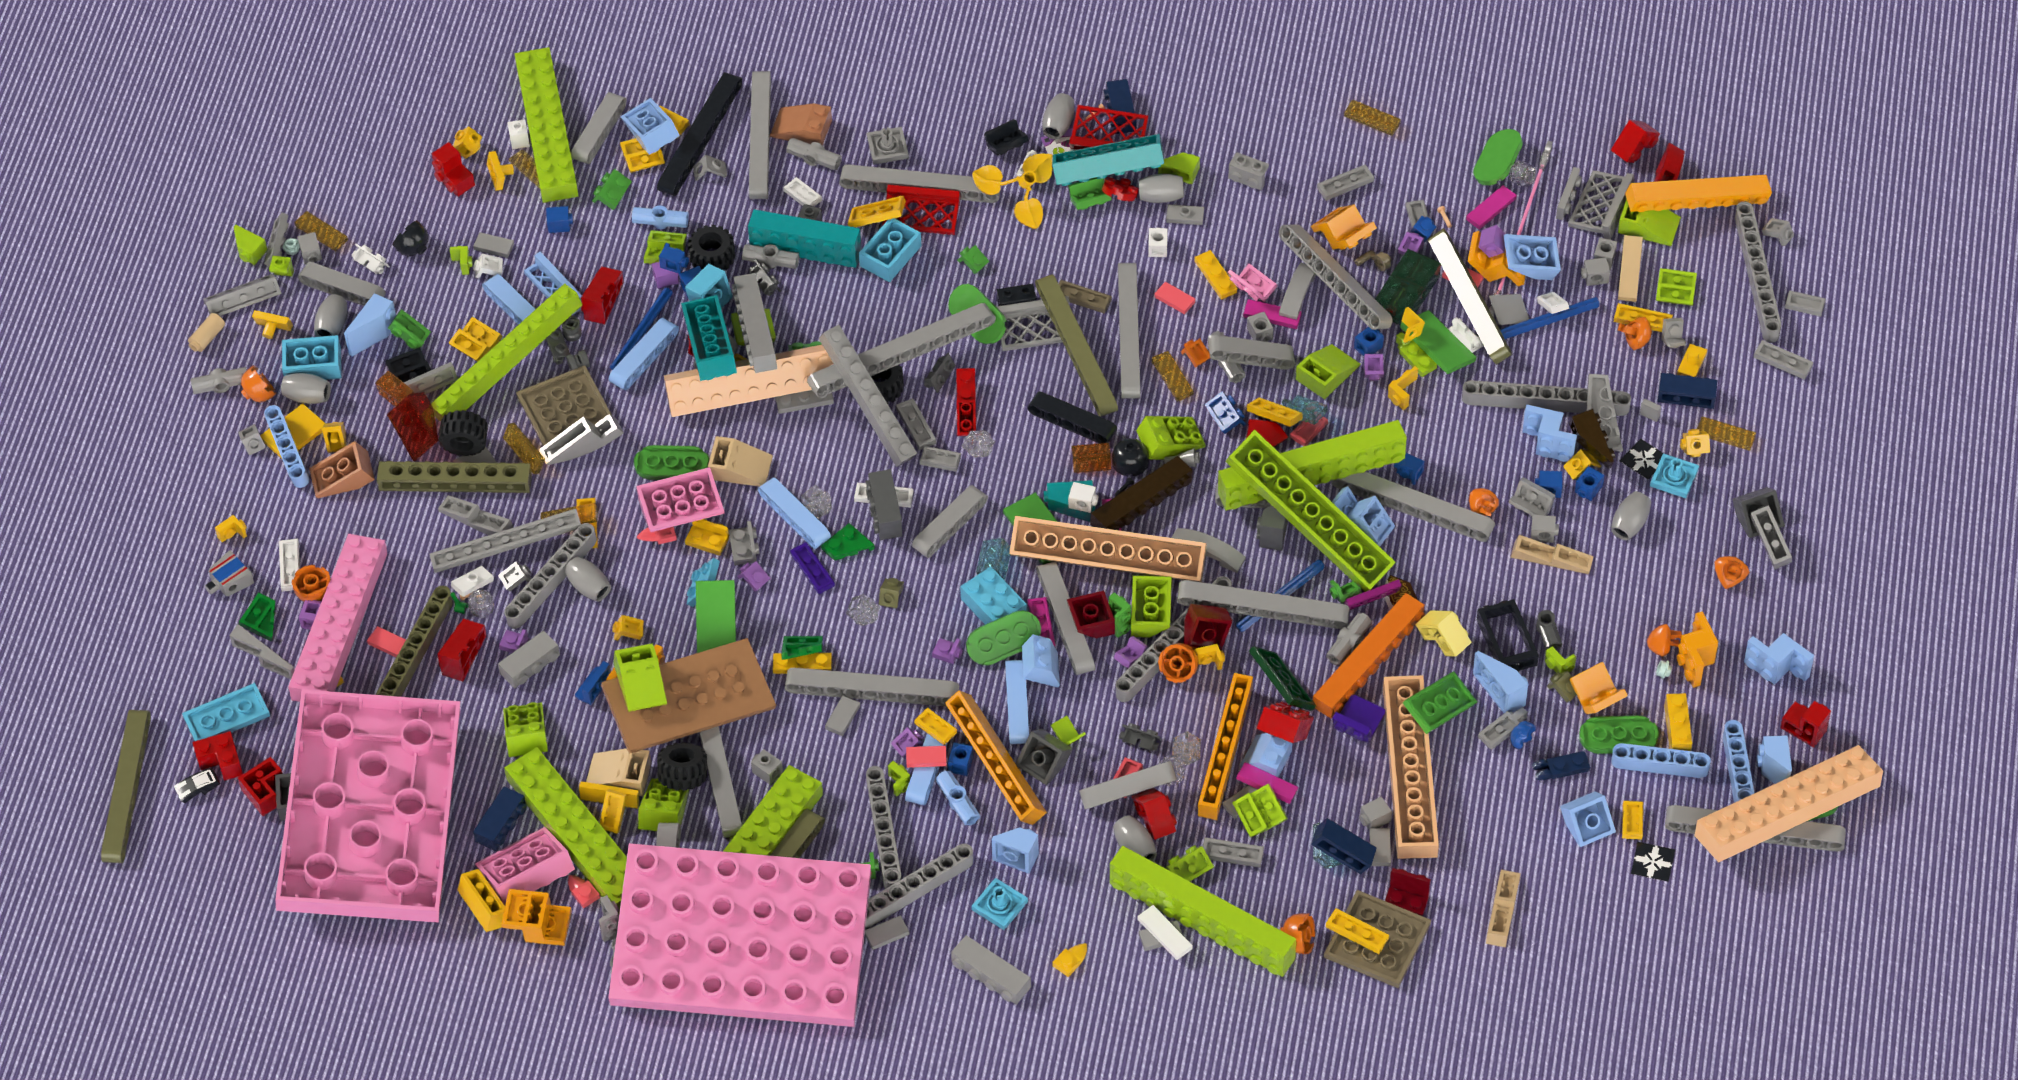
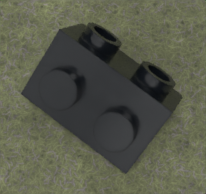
M1015 119L984 133L988 149L997 156L1003 155L1007 151L1020 147L1029 141L1027 134L1019 129Z
M1033 284L997 289L998 306L1036 300Z

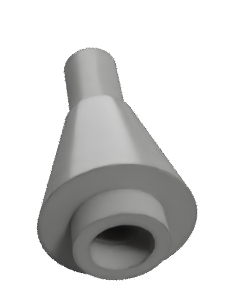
M1195 448L1176 455L1188 466L1197 467V463H1200L1199 452H1196ZM1176 456L1164 457L1165 464Z

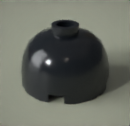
M416 220L405 228L406 231L403 234L400 233L392 243L395 249L402 255L414 256L417 253L421 255L427 249L425 245L429 238L428 232L424 225Z
M1123 439L1113 449L1111 456L1112 466L1119 474L1127 476L1126 474L1138 476L1148 468V449L1138 439Z

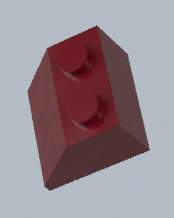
M1104 590L1067 599V604L1078 633L1096 639L1115 634V619Z
M1190 604L1184 620V644L1189 645L1194 650L1218 644L1221 651L1233 622L1227 609Z

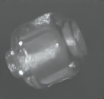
M1522 160L1517 161L1510 169L1509 178L1517 185L1527 187L1535 181L1536 170L1534 166Z
M476 590L470 594L468 605L473 616L486 618L493 613L494 601L491 593L486 590Z

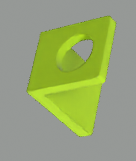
M1068 716L1050 725L1057 738L1067 745L1086 735L1085 732L1080 735L1078 734Z

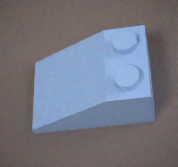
M652 98L620 116L649 155L657 152L661 147L673 142L675 138L680 136L671 118Z
M1504 235L1508 269L1538 280H1553L1561 271L1556 237Z
M375 293L344 332L350 356L358 354L391 334L388 326L396 317L393 301Z
M1480 651L1475 652L1473 675L1503 713L1507 711L1515 712L1521 707L1526 706L1529 686L1527 679L1521 676L1517 670Z

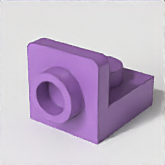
M1406 232L1398 248V253L1415 259L1419 250L1424 246V238L1417 233Z
M522 629L521 634L506 630L499 644L500 650L513 653L530 641L527 630Z
M939 638L932 652V657L954 664L963 652L961 639L957 638L954 643Z
M907 727L891 742V745L905 759L906 747H918L919 745L922 747L924 743L922 739L924 737L918 730L915 729L913 731Z

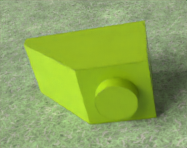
M1182 152L1165 158L1164 164L1158 167V174L1178 175L1183 177V182L1193 184L1200 169V157Z
M235 225L234 233L239 257L244 262L255 265L267 252L266 241L264 238Z

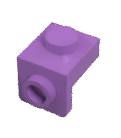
M1364 354V378H1369L1371 381L1383 378V354Z
M757 561L752 564L747 562L739 569L741 573L737 576L739 579L743 577L755 592L771 579Z
M1132 636L1129 638L1127 646L1115 652L1114 659L1120 662L1121 665L1129 668L1146 651L1147 645Z

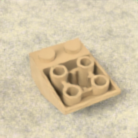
M716 436L708 468L710 467L715 481L760 487L767 482L773 455L737 439Z
M626 748L594 753L586 782L639 790V796H643L652 764L650 751L640 750L629 754Z

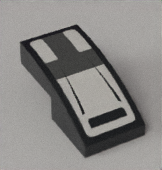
M208 768L185 778L174 785V788L180 800L186 803L199 793L207 794L221 783L214 769Z

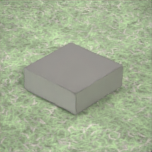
M1644 399L1641 403L1640 415L1657 422L1660 418L1661 406Z

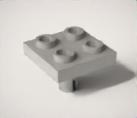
M886 127L887 129L883 128L879 131L866 133L873 165L909 159L902 127Z

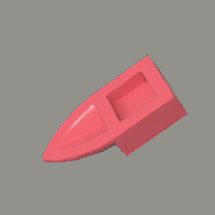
M674 527L650 532L649 528H646L637 535V539L649 542L657 541L658 545L677 540Z
M569 875V889L583 909L600 899V894L589 880L585 881L578 876Z

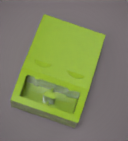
M1626 200L1619 221L1618 233L1643 237L1644 240L1672 246L1681 217L1668 209L1662 211L1630 212Z
M1331 344L1309 354L1296 366V380L1325 400L1361 364Z
M1145 416L1136 430L1141 442L1148 449L1149 459L1164 460V457L1176 456L1194 448L1198 450L1206 446L1193 417Z
M653 643L615 650L613 664L628 712L666 705V695Z
M531 702L521 706L511 705L508 708H503L505 737L509 757L523 756L536 747L541 752H548L542 702Z
M652 778L639 806L638 829L657 831L659 823H680L681 826L689 789L685 791L669 789L667 786H663L658 778Z

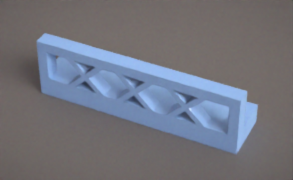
M541 252L535 254L536 263L524 270V274L547 298L565 283L577 292L581 301L582 295ZM537 269L542 272L541 276H533L531 273ZM543 281L551 282L552 287H544L542 285ZM580 307L576 312H574L572 315H574V314H576L577 312H579V311L581 310V307Z

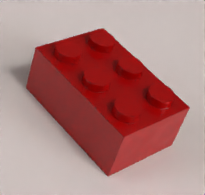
M1276 702V704L1264 706L1256 729L1295 743L1307 739L1314 717L1310 716V712L1301 708L1295 710L1286 702Z

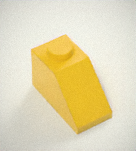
M344 422L325 423L322 427L327 452H337L346 447Z

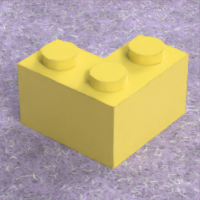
M1431 610L1415 624L1424 640H1436L1445 656L1456 657L1472 643L1468 637V632L1462 627L1458 616L1453 611Z

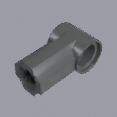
M1549 610L1541 611L1538 614L1536 630L1541 635L1545 650L1552 646L1557 650L1562 647V641L1555 624V615Z

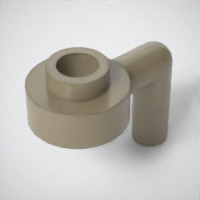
M1370 250L1354 260L1355 264L1360 266L1369 259H1372L1381 271L1391 267L1390 256L1383 252L1377 254Z

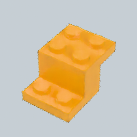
M1355 204L1338 207L1311 225L1313 232L1321 231L1324 233L1333 250L1339 248L1344 250L1347 247L1349 249L1359 244L1358 240L1370 237L1372 231L1377 228L1374 222H1364Z
M1474 232L1467 262L1488 282L1507 276L1517 286L1524 285L1525 275L1508 269L1506 249L1504 253L1489 258L1479 248L1481 232Z
M1703 611L1695 613L1692 632L1681 635V641L1678 645L1679 652L1676 656L1678 664L1683 666L1685 670L1686 680L1690 681L1693 688L1701 685L1704 667L1715 663L1718 640Z
M509 889L501 925L502 928L522 930L525 942L565 946L572 909L567 906L551 905L549 893Z

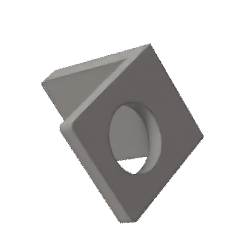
M705 155L693 166L695 181H698L707 171L724 178L727 176L726 163L708 155ZM702 165V170L698 173L699 167Z

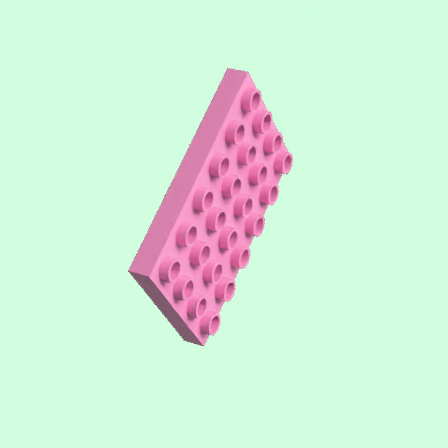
M302 689L276 891V911L439 923L460 720V701Z
M629 843L608 997L610 1005L854 1027L871 881V865Z

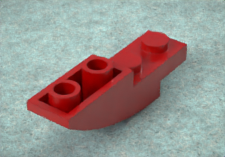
M1668 143L1655 172L1656 177L1653 182L1677 180L1683 164L1685 151Z
M975 368L956 369L957 436H976Z

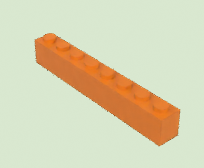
M1405 593L1313 695V702L1316 704L1315 709L1330 719L1333 718L1335 712L1340 713L1350 696L1355 695L1358 688H1362L1366 684L1367 678L1377 672L1382 661H1387L1391 651L1394 648L1397 649L1402 639L1411 634L1415 624L1425 616V604Z

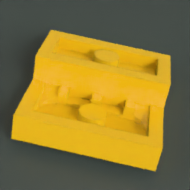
M636 138L620 142L630 173L665 164L661 148L649 155Z
M472 317L463 330L458 329L449 341V345L478 362L503 336Z

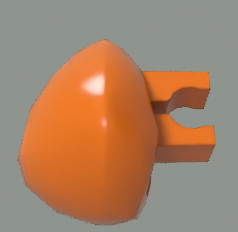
M1638 317L1628 325L1620 323L1618 331L1625 333L1627 343L1633 350L1644 347L1652 335L1651 325L1646 317Z
M1473 489L1469 495L1470 510L1491 517V513L1499 506V499L1488 489Z
M1724 556L1714 561L1717 577L1724 589L1739 584L1749 574L1748 566L1737 557Z
M1662 624L1649 634L1647 646L1655 654L1665 656L1669 653L1670 646L1678 647L1680 643L1675 638L1681 639L1682 632L1670 630L1667 624Z

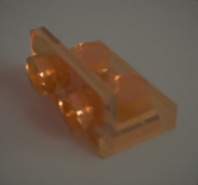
M387 371L375 382L379 395L403 414H406L410 411L407 403L409 402L408 398L414 392L390 371Z
M1109 443L1071 446L1074 473L1111 470Z

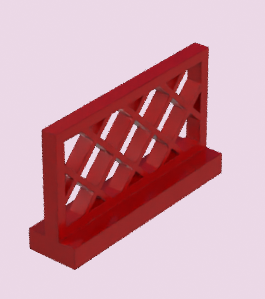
M1077 105L1072 136L1069 141L1070 149L1078 150L1114 143L1111 136L1117 132H1120L1124 138L1121 141L1129 140L1136 134L1139 138L1145 137L1149 115ZM1081 110L1089 111L1091 117L1084 122L1080 118ZM1102 113L1106 114L1109 119L1100 124L1096 117ZM1122 116L1127 122L1118 127L1114 119ZM1094 119L1099 126L1090 132L1085 124ZM1136 119L1144 120L1143 126L1136 130L1132 122ZM1112 122L1117 129L1108 134L1103 127ZM1130 125L1134 132L1126 137L1121 130ZM1084 126L1088 134L1083 137L1076 136L1077 130ZM1100 129L1106 135L1101 140L1093 136Z
M887 185L886 199L904 196L905 198L904 208L909 214L903 218L897 217L900 222L906 224L904 221L912 216L916 223L908 226L919 232L955 235L961 201L960 191ZM911 202H916L919 207L911 211L907 205ZM929 204H935L937 208L929 212L925 207ZM947 205L955 206L954 211L949 214L943 208ZM922 209L927 215L919 220L915 214ZM941 211L945 217L937 221L933 215ZM929 218L935 223L931 227H925L923 224ZM949 220L952 227L951 229H946L941 224Z

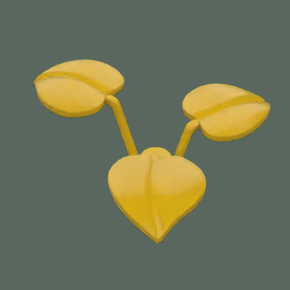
M1041 153L1028 157L1022 166L1024 173L1020 177L1017 176L1005 182H1001L1003 178L999 168L993 165H986L973 171V180L978 189L988 195L998 194L1000 185L1003 186L1018 181L1019 185L1026 189L1024 201H1019L1015 205V217L1023 225L1037 229L1042 222L1043 208L1038 199L1031 198L1028 200L1031 186L1035 182L1045 183L1050 179L1053 156L1052 154Z

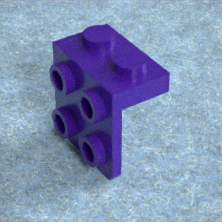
M1353 694L1348 699L1342 712H1335L1332 718L1333 726L1338 731L1347 733L1355 739L1369 744L1386 711L1384 708Z

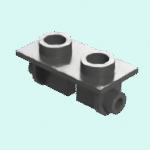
M755 259L754 261L757 265L749 268V274H756L758 286L763 293L771 296L775 289L781 292L777 286L779 284L778 280L773 275L770 276L768 274L769 268L764 263L760 264Z
M557 328L545 341L552 352L553 362L560 365L563 363L564 357L570 355L560 328Z
M949 353L938 358L932 368L934 372H930L924 379V386L927 388L934 387L936 393L940 391L956 366Z
M1129 723L1128 726L1122 724V727L1126 729L1125 732L1121 731L1119 736L1122 742L1136 746L1138 739H1140L1139 747L1150 751H1157L1159 743H1156L1157 740L1162 742L1158 732L1147 729V732L1139 730L1140 726Z

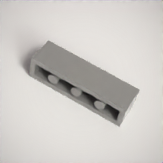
M967 935L951 952L952 963L957 969H963L971 978L980 980L989 990H995L1008 1002L1011 1001L1017 1005L1031 988V977Z

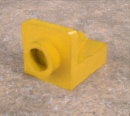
M234 515L215 527L217 538L221 542L232 538L237 532L243 538L247 537L245 523L241 519L238 520Z
M621 615L619 620L613 624L614 640L618 641L621 636L640 640L643 637L644 620Z
M1218 644L1195 649L1199 665L1215 662L1217 669L1222 670L1225 655L1223 651H1220Z

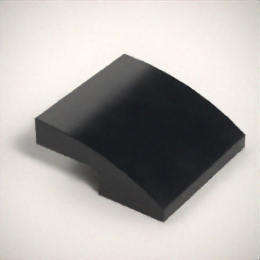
M420 347L385 361L399 391H402L401 383L431 371Z

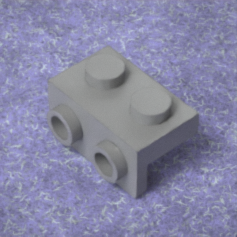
M1237 152L1229 163L1228 179L1262 191L1265 184V173L1269 168V164Z
M1523 477L1519 481L1514 496L1509 499V503L1514 505L1516 509L1530 514L1531 517H1533V514L1548 515L1556 495Z
M607 895L600 898L603 917L598 920L604 942L617 937L619 922L618 906L615 901H610Z

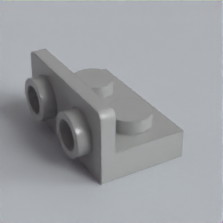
M747 521L748 527L729 530L734 565L746 564L747 562L753 563L757 561L756 554H760L758 543H754V539L757 538L756 527H752L751 521Z

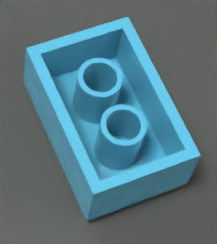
M894 218L887 220L859 252L860 267L891 282L921 248V232Z
M338 335L282 340L283 375L307 373L319 376L325 380L340 379L341 346Z
M991 566L960 586L961 600L984 624L1018 610L1027 611V604Z

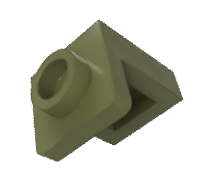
M885 578L880 587L879 605L897 608L899 596L904 589V582L896 578Z
M1568 671L1561 674L1557 672L1550 678L1551 682L1547 685L1548 689L1555 688L1566 702L1571 701L1577 695L1570 682L1572 676Z

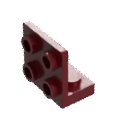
M1392 868L1390 887L1385 901L1423 916L1429 901L1431 879L1421 874L1409 873L1404 869Z

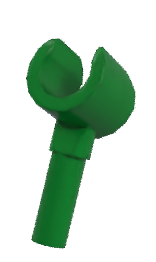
M452 592L450 595L455 603L454 611L465 614V608H468V603L461 602L456 594Z

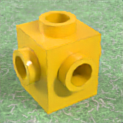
M469 126L459 130L454 137L455 142L453 146L465 159L475 154L481 146L482 136Z
M1690 429L1688 433H1682L1683 439H1680V447L1687 455H1690V457H1700L1701 453H1710L1709 434L1706 431Z

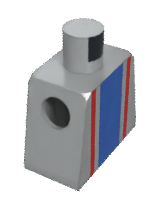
M229 550L209 568L208 572L211 581L204 586L210 595L220 590L225 596H230L254 584L251 571Z

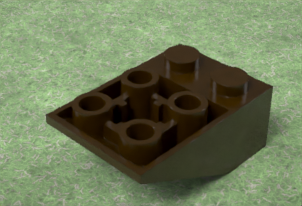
M1593 409L1572 416L1569 425L1572 433L1577 435L1576 442L1608 469L1611 468L1616 457L1613 449L1607 445L1608 436L1605 430H1601V419L1598 412L1595 413Z

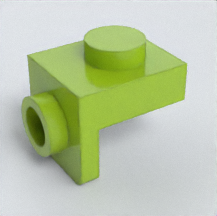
M468 246L450 247L451 260L460 261L462 275H469L470 267H473V258L469 255Z
M273 256L269 271L274 273V275L292 277L294 269L291 257Z
M1552 646L1546 650L1545 663L1556 673L1559 672L1561 674L1566 671L1570 673L1575 668L1576 656L1572 654L1564 659Z
M892 761L888 764V776L895 781L893 791L894 795L898 796L907 791L910 774L903 765H898L895 761Z

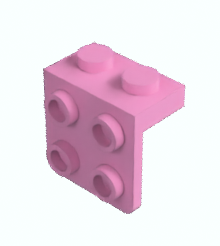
M1248 264L1239 276L1231 270L1227 272L1235 286L1247 292L1255 301L1259 299L1264 303L1278 286L1251 264Z

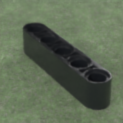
M1037 392L1027 407L1028 411L1034 416L1101 445H1108L1117 431V426L1113 422L1044 392Z

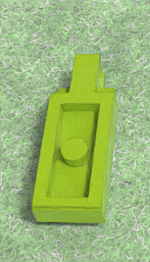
M1400 332L1396 335L1395 342L1398 344L1399 354L1412 368L1414 366L1418 368V374L1421 377L1437 369V364L1413 340L1404 343L1405 334Z

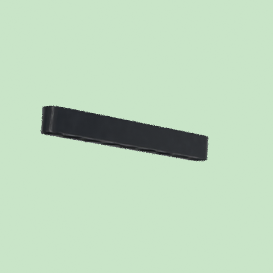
M726 72L722 74L661 175L657 184L658 191L672 196L678 194L693 166L698 161L742 86L741 77Z

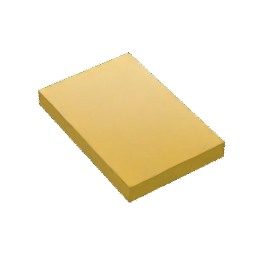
M899 196L854 207L851 210L847 224L850 227H860L901 217L906 202L904 196Z
M303 403L285 416L298 450L320 435L325 424ZM269 428L260 436L263 442L282 459Z

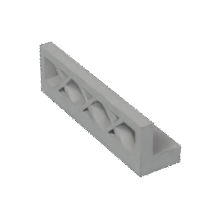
M270 274L206 297L203 301L207 306L209 314L215 313L222 316L280 295L281 291L276 277Z

